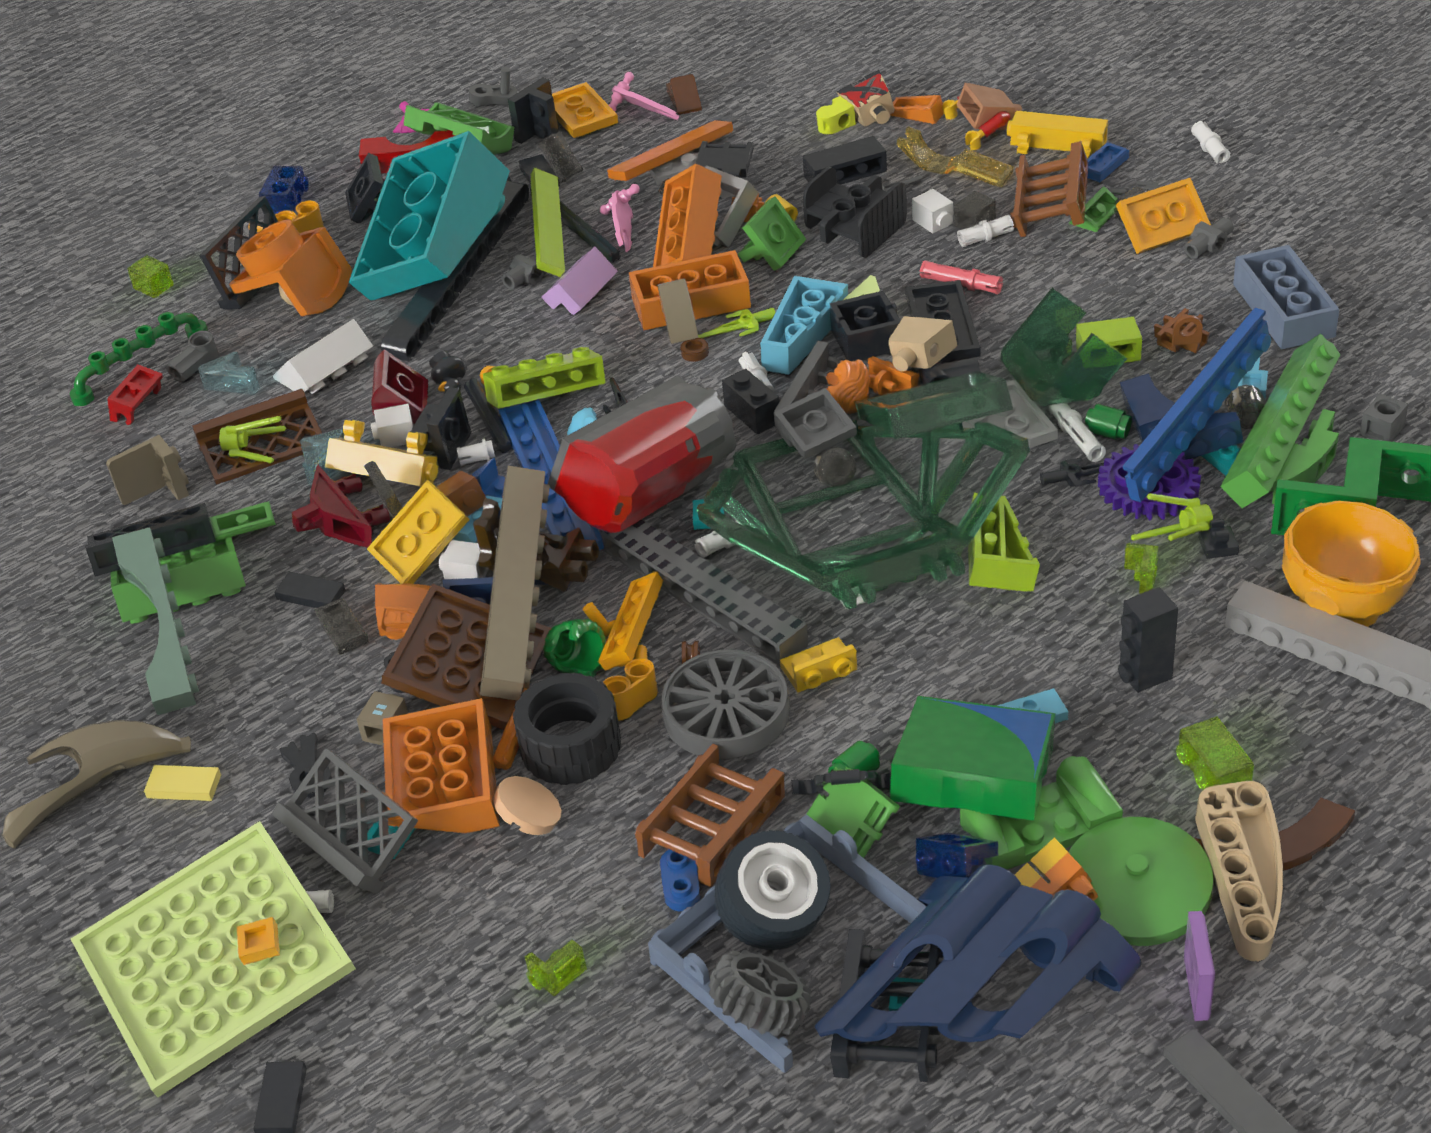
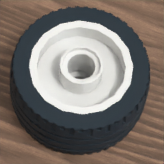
M765 830L752 834L739 842L731 850L717 875L714 897L718 916H720V920L724 923L725 928L735 938L753 948L781 950L793 946L812 932L826 910L831 888L829 871L819 852L810 843H807L797 835L779 830Z

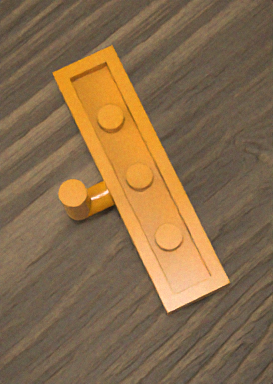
M657 571L631 581L615 620L607 622L593 602L583 607L582 610L591 621L596 622L602 628L604 635L608 636L598 660L605 671L617 666L623 667L634 659V654L664 581Z

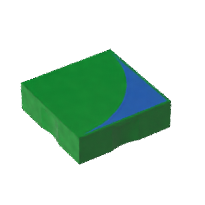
M918 696L891 763L890 799L896 802L939 808H960L983 814L1034 821L1041 796L1042 779L1047 774L1053 751L1056 713Z

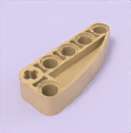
M1242 781L1205 788L1199 795L1195 816L1196 825L1204 850L1212 866L1213 878L1236 950L1244 959L1261 961L1269 956L1280 914L1283 890L1281 844L1274 810L1268 791L1261 783ZM1219 839L1226 840L1229 843L1221 842ZM1228 871H1236L1240 874H1232ZM1238 903H1246L1251 907H1244ZM1255 935L1260 937L1262 940H1254L1251 939L1249 936Z

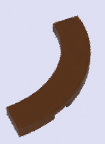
M1320 797L1316 805L1306 816L1297 823L1278 832L1283 871L1311 860L1312 855L1321 851L1326 846L1330 847L1354 820L1355 810ZM1194 838L1204 849L1202 840ZM1228 871L1232 874H1240L1236 871Z

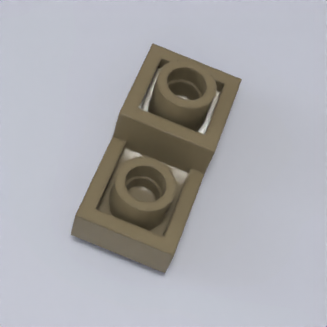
M685 278L658 284L661 307L665 315L671 344L699 338Z

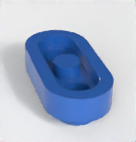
M667 850L660 859L665 903L672 910L683 911L700 901L696 861L672 850Z

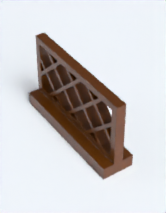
M302 388L192 426L197 445L204 456L216 485L327 447V442L307 403L306 395ZM305 415L307 417L303 425L291 422ZM280 416V422L257 428L285 426L286 429L298 432L294 440L282 437L285 431L276 432L275 435L271 433L253 435L247 447H242L241 449L272 457L274 459L273 463L263 461L250 463L245 461L247 458L244 457L236 459L227 456L229 451L222 450L220 454L208 451L209 448L220 445V429L226 426H236ZM305 434L317 437L316 441L308 444L300 442ZM259 438L271 441L266 449L255 447ZM277 444L289 446L285 452H273ZM222 463L233 465L230 471L218 474L217 470Z

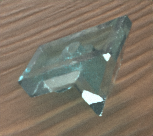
M232 352L202 364L198 368L204 389L256 395L260 388L254 367L242 366L238 352Z
M343 429L333 430L300 440L305 458L302 464L309 485L313 483L317 464L327 475L334 470L325 468L329 438H344Z

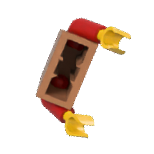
M971 83L964 84L960 96L957 97L958 100H946L942 105L943 114H945L946 119L956 118L958 116L957 108H959L973 128L979 129V131H968L965 135L966 146L970 144V150H978L981 147L980 139L985 136L987 138L996 130H1006L1008 121L1013 119L1015 112L1022 111L1021 105L1013 104L1003 91Z

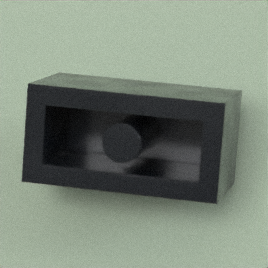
M746 368L722 380L724 406L754 433L758 435L775 426L774 410L780 402L777 394Z

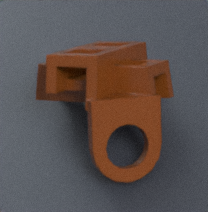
M1186 308L1175 318L1165 315L1163 317L1164 326L1157 323L1154 325L1157 345L1174 352L1184 348L1197 353L1208 342L1210 332L1202 330L1204 315H1188L1189 309Z

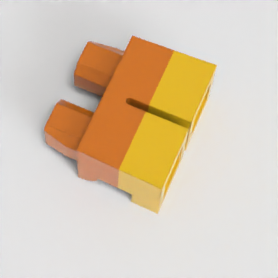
M1055 837L1030 860L1049 883L1028 863L1015 874L1021 885L1052 895L1060 890H1073L1088 896L1093 901L1098 897L1088 874Z

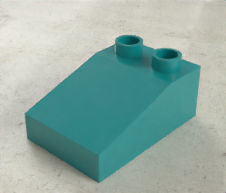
M470 131L393 158L349 283L367 299L376 300L447 278L492 217L504 206L505 195L503 191L510 170Z

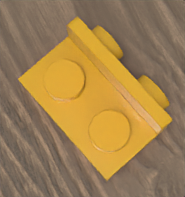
M837 637L780 659V668L797 693L806 689H814L822 683L837 677H845L857 670L856 649L852 644L845 646L842 640Z

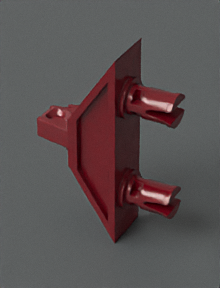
M317 464L310 491V504L292 512V523L297 532L319 528L326 536L368 548L372 543L371 527L388 523L390 515L388 509L384 508L383 504L360 512L349 501L346 495L361 492L363 488L360 477L356 478V473L334 481Z

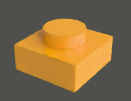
M273 917L237 927L238 955L243 965L280 955L278 925Z

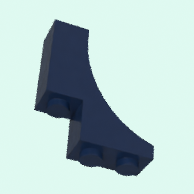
M1149 373L1120 382L1124 404L1129 415L1132 416V422L1141 442L1147 438L1175 404L1156 388ZM1236 412L1213 413L1207 420L1205 427L1198 431L1191 440L1188 448L1182 451L1185 453V460L1243 443L1240 419Z

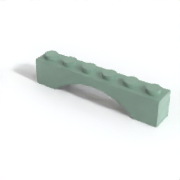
M150 527L112 537L118 564L124 579L137 586L151 600L158 612V645L153 660L145 673L156 713L161 715L196 705L194 693L200 691L195 673H188L187 665L192 664V659L188 646L181 645L180 638L185 637V631L181 618L175 619L173 610L179 608L174 591L168 592L166 584L171 583L172 580L167 564L161 565L159 557L165 556L160 537L154 539Z

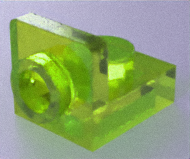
M1126 543L1124 569L1134 570V581H1140L1139 593L1141 594L1154 589L1158 569V546Z
M574 940L569 941L561 949L554 951L545 962L532 952L525 956L528 969L526 976L530 983L538 990L544 988L553 996H556L587 970L583 949Z

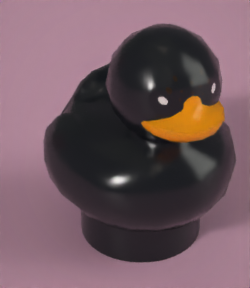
M445 350L438 352L429 361V365L432 368L431 378L433 382L440 385L438 391L445 394L449 387L460 388L461 390V383L457 378H463L466 374V368L462 359L457 356H451Z

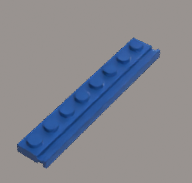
M1254 308L1123 465V470L1128 472L1125 479L1130 499L1141 502L1149 492L1154 490L1159 479L1166 471L1171 469L1174 461L1182 451L1188 448L1197 432L1205 427L1207 420L1215 411L1220 409L1223 401L1231 391L1237 388L1244 375L1252 370L1258 358L1263 352L1268 350L1271 344V336L1269 335L1267 321L1263 320L1266 314L1265 310Z
M540 400L498 409L499 417L511 439L513 450L521 468L545 471L544 484H548L560 444ZM549 488L547 503H542V509L547 510L545 525L549 534L566 536L567 533L579 527L584 539L596 540L599 550L604 549L603 540L598 529L582 521L569 508L564 498Z

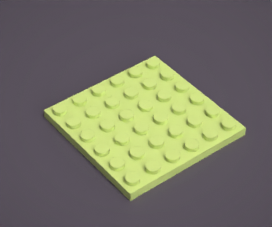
M260 821L71 938L146 1081L157 1098L356 969ZM273 917L278 925L280 955L243 965L238 955L237 927Z

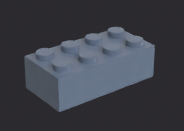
M1289 245L1236 256L1233 285L1252 310L1258 308L1266 311L1263 320L1267 321L1269 334L1281 350L1303 345L1320 333L1325 339L1336 337L1339 308Z

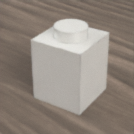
M931 189L912 198V220L933 234L953 224V202L936 190Z
M409 404L374 410L376 422L371 423L374 440L380 439L381 446L390 448L406 445L407 434L413 428Z
M450 541L446 551L442 552L439 558V568L443 571L444 579L485 578L489 569L479 566L480 548L478 543Z

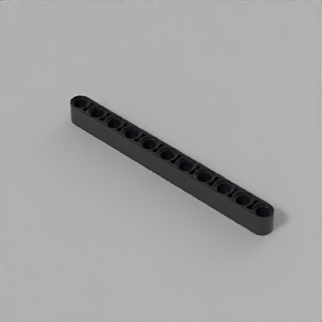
M506 181L503 191L505 203L502 209L492 217L447 278L424 284L419 288L384 335L381 342V352L385 349L399 360L412 361L413 358L411 357H414L425 343L423 340L426 341L436 328L435 324H439L447 313V308L452 306L460 295L459 293L463 291L471 280L469 277H473L481 266V262H484L492 251V247H495L504 233L502 232L508 229L525 204L523 203H527L529 198V187L527 184Z

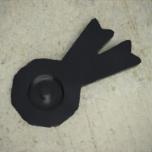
M312 733L309 736L300 735L301 751H299L294 742H290L287 747L280 748L282 758L294 768L289 776L294 792H296L317 760L318 738L316 733ZM328 766L324 770V781L332 779ZM315 792L309 793L307 797L315 796Z

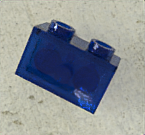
M949 832L916 838V863L919 875L934 878L940 876L969 878L971 875V865H981L984 858L998 856V841Z

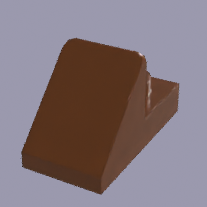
M693 74L674 77L670 79V83H666L667 93L678 115L702 110Z

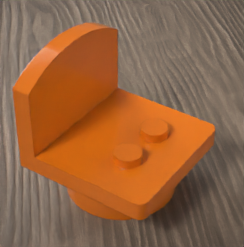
M282 220L261 230L238 249L236 256L245 269L229 283V286L237 294L279 283L300 316H310L326 311L339 301L348 287L352 268L325 227L299 234L291 220Z

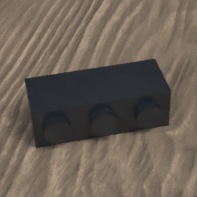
M870 136L803 155L804 177L809 183L826 167H832L836 170L837 184L842 185L887 172L886 150L875 136Z
M1160 587L1124 600L1123 616L1121 617L1122 636L1119 642L1121 653L1118 672L1122 681L1126 684L1130 683L1137 693L1173 679L1178 607Z

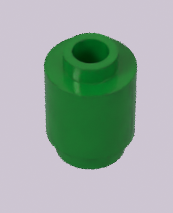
M1096 404L1094 409L1089 408L1085 418V425L1088 426V429L1093 434L1114 440L1118 438L1126 439L1131 429L1132 416L1126 415V411Z
M857 741L832 761V766L829 767L828 773L833 771L835 767L843 770L847 767L859 769V771H876L880 767L879 752L871 743Z

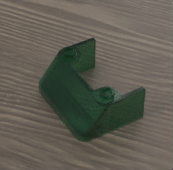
M1053 287L1005 344L1000 355L1002 363L1025 393L1040 406L1087 401L1096 398L1101 394L1103 387L1127 360L1126 356L1091 333L1064 366L1061 362L1067 359L1072 352V339L1068 335L1087 312Z

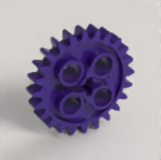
M1134 444L1131 451L1126 447H1122L1121 454L1112 452L1111 459H1104V466L1099 467L1098 474L1099 495L1105 496V504L1113 503L1112 510L1115 511L1123 508L1124 516L1133 512L1135 513V519H1139L1143 514L1151 521L1153 515H1158L1164 520L1165 513H1170L1176 517L1177 509L1184 510L1187 507L1149 500L1147 495L1141 502L1130 499L1125 479L1128 472L1123 470V465L1139 447L1137 444ZM1182 452L1174 461L1171 469L1164 473L1154 490L1148 494H1160L1185 499L1199 497L1201 475H1198L1199 467H1193V459L1185 460V453Z

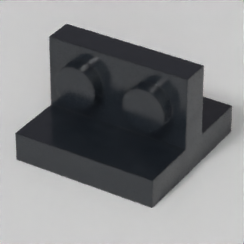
M542 77L507 99L511 123L514 127V141L522 144L534 135L552 143L559 139L554 98L549 79Z
M370 153L365 157L345 192L350 220L356 223H361L369 208L372 211L375 210L385 182L381 175L378 157Z
M449 387L439 404L427 403L410 431L428 434L424 451L435 452L439 469L451 470L458 458L457 448L464 447L472 433L460 388Z

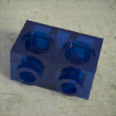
M273 166L258 195L259 197L266 196L274 214L287 210L295 212L296 206L301 203L304 192H307L309 188V181L304 175L303 167Z

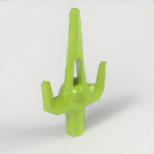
M774 308L754 314L748 309L740 310L726 315V318L740 316L739 319L699 334L698 337L706 338L739 329H748L740 333V337L755 333L759 330V323L773 319L776 312Z

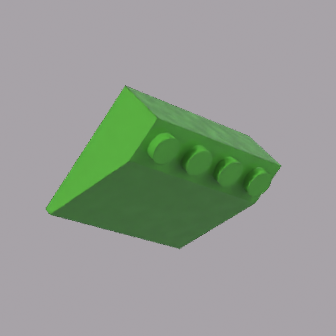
M231 537L160 558L161 565L167 564L172 582L167 583L166 586L168 592L174 591L178 608L180 605L190 602L192 605L204 604L210 601L211 596L221 593L222 596H231L241 591L240 588L246 586ZM121 569L111 572V588L122 622L129 620L131 624L143 622L149 618L148 615L157 613V609L151 600L137 586L124 579Z

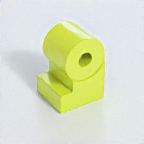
M841 96L832 99V105L823 106L816 111L818 131L822 134H834L856 125L854 106Z

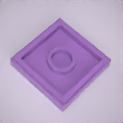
M1202 911L1188 912L1184 962L1194 1020L1203 1021L1210 1019L1215 970L1205 916L1202 914Z

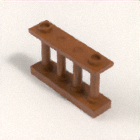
M1082 141L1071 143L1070 154L1067 155V158L1029 167L1026 156H1020L1019 167L1015 169L1017 186L1014 212L1010 213L1014 224L1013 228H1018L1020 237H1026L1028 222L1065 214L1070 216L1073 226L1084 223L1089 162ZM1067 169L1065 173L1032 181V177ZM1066 184L1064 188L1030 196L1033 191ZM1066 199L1063 200L1062 204L1029 211V207Z
M712 744L703 755L701 754L696 758L691 769L646 820L643 819L638 824L635 832L638 856L645 858L654 846L658 844L695 860L698 866L699 882L712 887L731 850L743 839L755 834L785 797L784 772L771 768L763 779L756 781L720 766L719 748L717 745ZM715 778L749 792L750 795L745 801L736 802L705 789V787ZM694 800H697L732 816L726 823L720 825L686 809ZM675 822H678L709 835L713 839L707 846L699 847L671 835L667 831Z

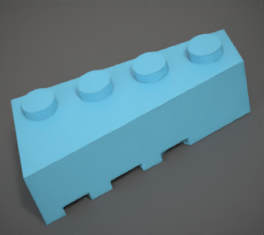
M799 276L793 277L760 343L761 365L765 367L766 371L789 375L812 351L817 341H821L831 330L829 303L841 301L848 296V284Z

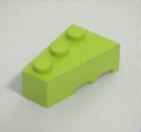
M982 493L973 494L968 517L969 585L1015 591H1033L1040 563L1037 557H1032L1028 549L1029 542L1026 537H1022L1018 529L1019 522L1006 496Z

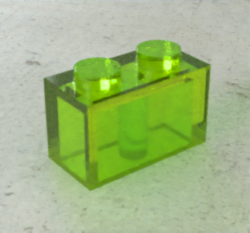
M1218 716L1180 729L1176 753L1180 762L1183 765H1188L1193 771L1195 781L1200 789L1204 790L1211 786L1252 781L1253 761Z

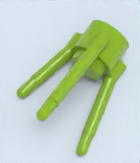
M280 416L236 426H226L220 429V446L223 451H229L230 457H244L273 463L274 459L272 457L241 449L242 447H247L248 436L282 432L286 430V427L257 428L280 422Z
M1150 493L1147 495L1149 500L1187 507L1179 514L1180 523L1134 534L1131 536V540L1135 541L1177 531L1168 536V539L1173 541L1198 531L1209 530L1210 521L1213 520L1212 511L1207 504L1200 505L1199 498L1185 499Z

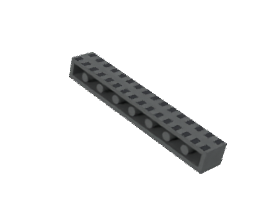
M644 519L639 520L621 532L609 533L600 530L604 552L641 576L657 571L664 580L661 586L662 590L780 666V659L801 652L808 646L807 624L801 618L785 611L776 602L766 599L754 588L747 587L736 580L730 573H725L717 568L708 559L698 556L687 546L681 545L670 538L665 532L649 525Z

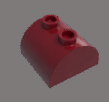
M384 349L377 356L374 364L371 399L373 415L375 416L374 410L409 404L412 422L415 424L427 405L428 379Z

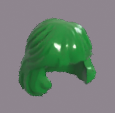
M590 619L568 620L552 627L548 631L543 646L544 657L556 671L562 673L575 672L584 676L594 677L597 671L604 669L598 660L605 646L606 637L602 628Z

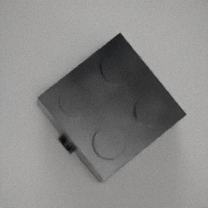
M884 291L829 303L831 331L847 360H863L891 353L889 338L901 320L897 315L895 302L890 303Z

